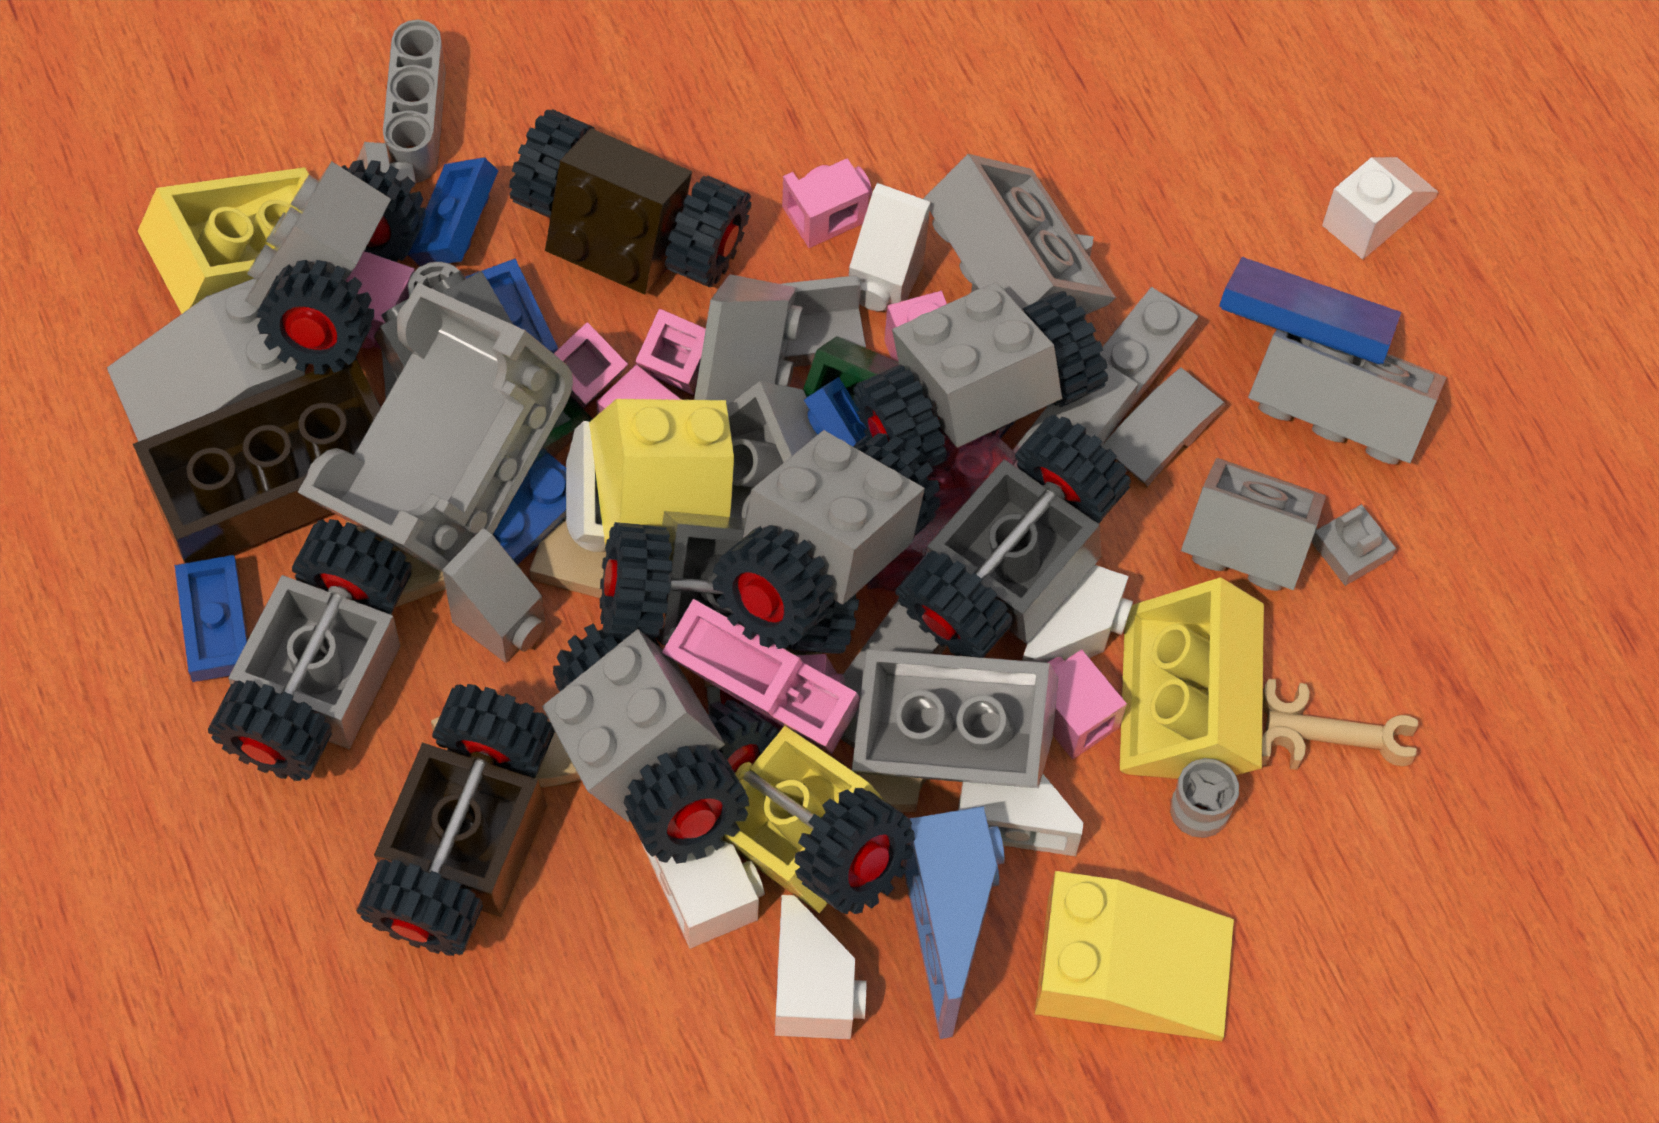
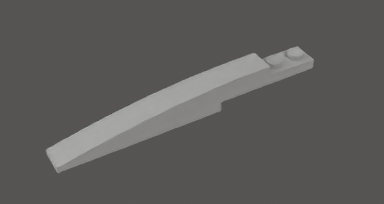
M1151 287L1104 344V351L1100 352V355L1106 359L1108 367L1105 369V372L1108 374V381L1105 382L1106 386L1063 407L1055 406L1054 404L1048 405L1009 454L1006 461L1018 468V460L1015 459L1018 449L1050 415H1056L1059 419L1062 416L1069 418L1073 426L1079 423L1086 428V434L1091 438L1095 434L1101 439L1102 443L1100 445L1102 446L1194 331L1199 316ZM899 601L896 602L843 674L845 685L856 691L859 696H861L866 649L941 655L947 647L946 645L940 646L934 641L935 637L928 632L926 634L918 627L920 623L907 615L906 611L908 609L901 606ZM859 708L841 737V740L853 748L855 747Z

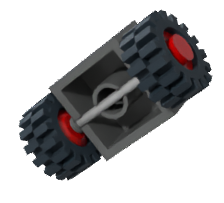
M1056 415L1047 417L1015 454V459L1018 460V468L1004 459L927 546L928 553L895 590V594L899 596L897 600L901 606L908 609L906 611L907 615L911 619L917 620L920 623L918 627L926 634L928 632L935 637L934 641L942 647L944 645L948 646L950 652L955 656L984 658L1007 630L1027 644L1102 557L1099 523L1130 488L1129 484L1131 483L1130 477L1125 475L1127 472L1125 466L1114 461L1117 457L1111 449L1105 450L1100 445L1102 440L1095 434L1092 438L1087 435L1086 428L1079 423L1073 426L1069 418L1062 416L1059 419Z
M664 511L662 527L615 522L614 527H611L609 531V539L606 541V557H603L602 562L604 572L603 578L600 580V589H602L600 620L601 624H603V632L606 634L630 636L639 629L648 638L656 637L662 645H666L693 599L728 618L733 612L729 607L721 609L716 600L723 592L713 590L712 580L718 576L713 573L715 564L720 561L719 558L743 539L746 519ZM856 594L843 605L833 600V603L828 606L831 610L827 616L794 645L789 644V648L799 651L843 653L846 650V645H849L851 641L850 630H854L856 624L854 610H858L859 599H856Z

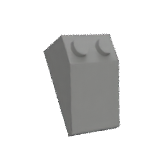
M251 279L206 296L107 367L138 442L305 375L303 371L295 369L298 360L290 357L285 364L277 358L281 351L278 346L269 350L264 344L268 334H259L257 325L261 318L257 317L258 308L245 301L256 279Z

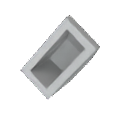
M482 528L446 565L442 572L452 623L507 663L519 649L523 652L530 649L543 633L545 628L543 600L539 591L496 538L486 529Z

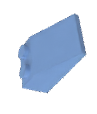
M984 806L910 818L912 825L909 828L914 831L915 840L907 845L914 850L911 859L903 860L902 865L906 868L904 874L940 1039L953 1036L993 886H999L998 864H1004L1005 861L1000 830L998 826L988 827Z

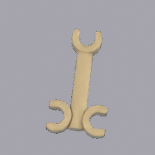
M1268 679L1263 689V711L1268 716L1266 732L1262 737V765H1267L1271 754V747L1280 745L1290 752V769L1297 770L1305 755L1306 745L1303 739L1379 749L1385 760L1393 765L1407 766L1412 764L1417 749L1400 746L1396 743L1393 736L1399 734L1413 736L1418 727L1417 719L1407 715H1399L1387 721L1385 726L1302 715L1309 700L1307 684L1299 683L1294 702L1284 703L1277 698L1275 694V679Z

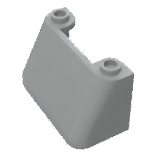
M417 283L397 316L398 339L406 349L412 352L409 360L355 454L353 455L338 448L326 451L311 464L307 477L298 493L366 531L368 529L376 533V537L382 540L386 539L398 549L442 572L446 565L482 528L493 535L563 411L572 391L573 376L568 365L526 330Z

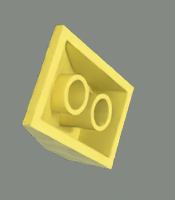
M305 167L156 188L139 226L138 233L181 314L206 296L254 279L247 273L265 244L272 249L275 248L266 240L284 212L287 213L290 207L297 211L299 210L291 205V202L309 175Z
M615 399L589 422L605 545L607 539H609V531L611 527H614L615 522L662 527L664 511L730 517L734 453L726 400Z
M1055 871L1047 903L1035 1014L1222 1041L1225 1030L1234 919L1120 880Z

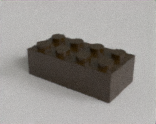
M356 358L350 365L345 363L343 369L334 373L330 366L325 374H315L314 371L133 444L145 479L184 564L231 555L332 513L304 497L298 491L307 477L311 464L326 451L338 448L354 455L381 409Z

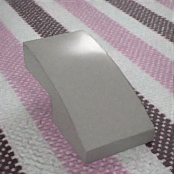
M1180 367L1124 420L1102 447L1105 450L1111 449L1117 456L1115 460L1118 463H1122L1131 474L1148 487L1183 445L1188 448L1225 406V403Z

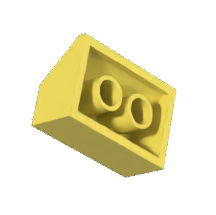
M1220 577L1132 605L1124 630L1122 698L1127 705L1121 722V772L1128 775L1179 779L1183 769L1188 764L1203 758L1216 759L1226 764L1235 775L1262 769L1264 603Z

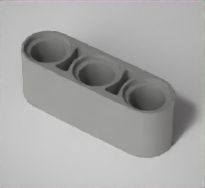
M424 20L407 21L401 24L393 33L383 123V135L387 145L389 164L394 162L413 164L416 183L430 178L438 165L446 77L440 32L435 25Z

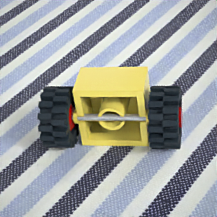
M726 700L725 705L719 701L710 704V715L708 714L725 743L718 751L728 760L749 798V806L745 807L748 812L746 820L736 822L740 830L734 837L725 834L722 837L724 841L733 844L737 854L747 861H752L756 868L818 913L823 910L827 903L844 914H848L849 911L853 914L863 913L864 904L869 908L879 904L878 894L882 892L888 896L894 886L890 881L894 876L902 878L906 871V868L901 865L902 860L911 859L914 849L907 845L915 840V833L909 828L912 825L910 819L888 804L868 781L787 726H784L779 732L771 723L734 700Z

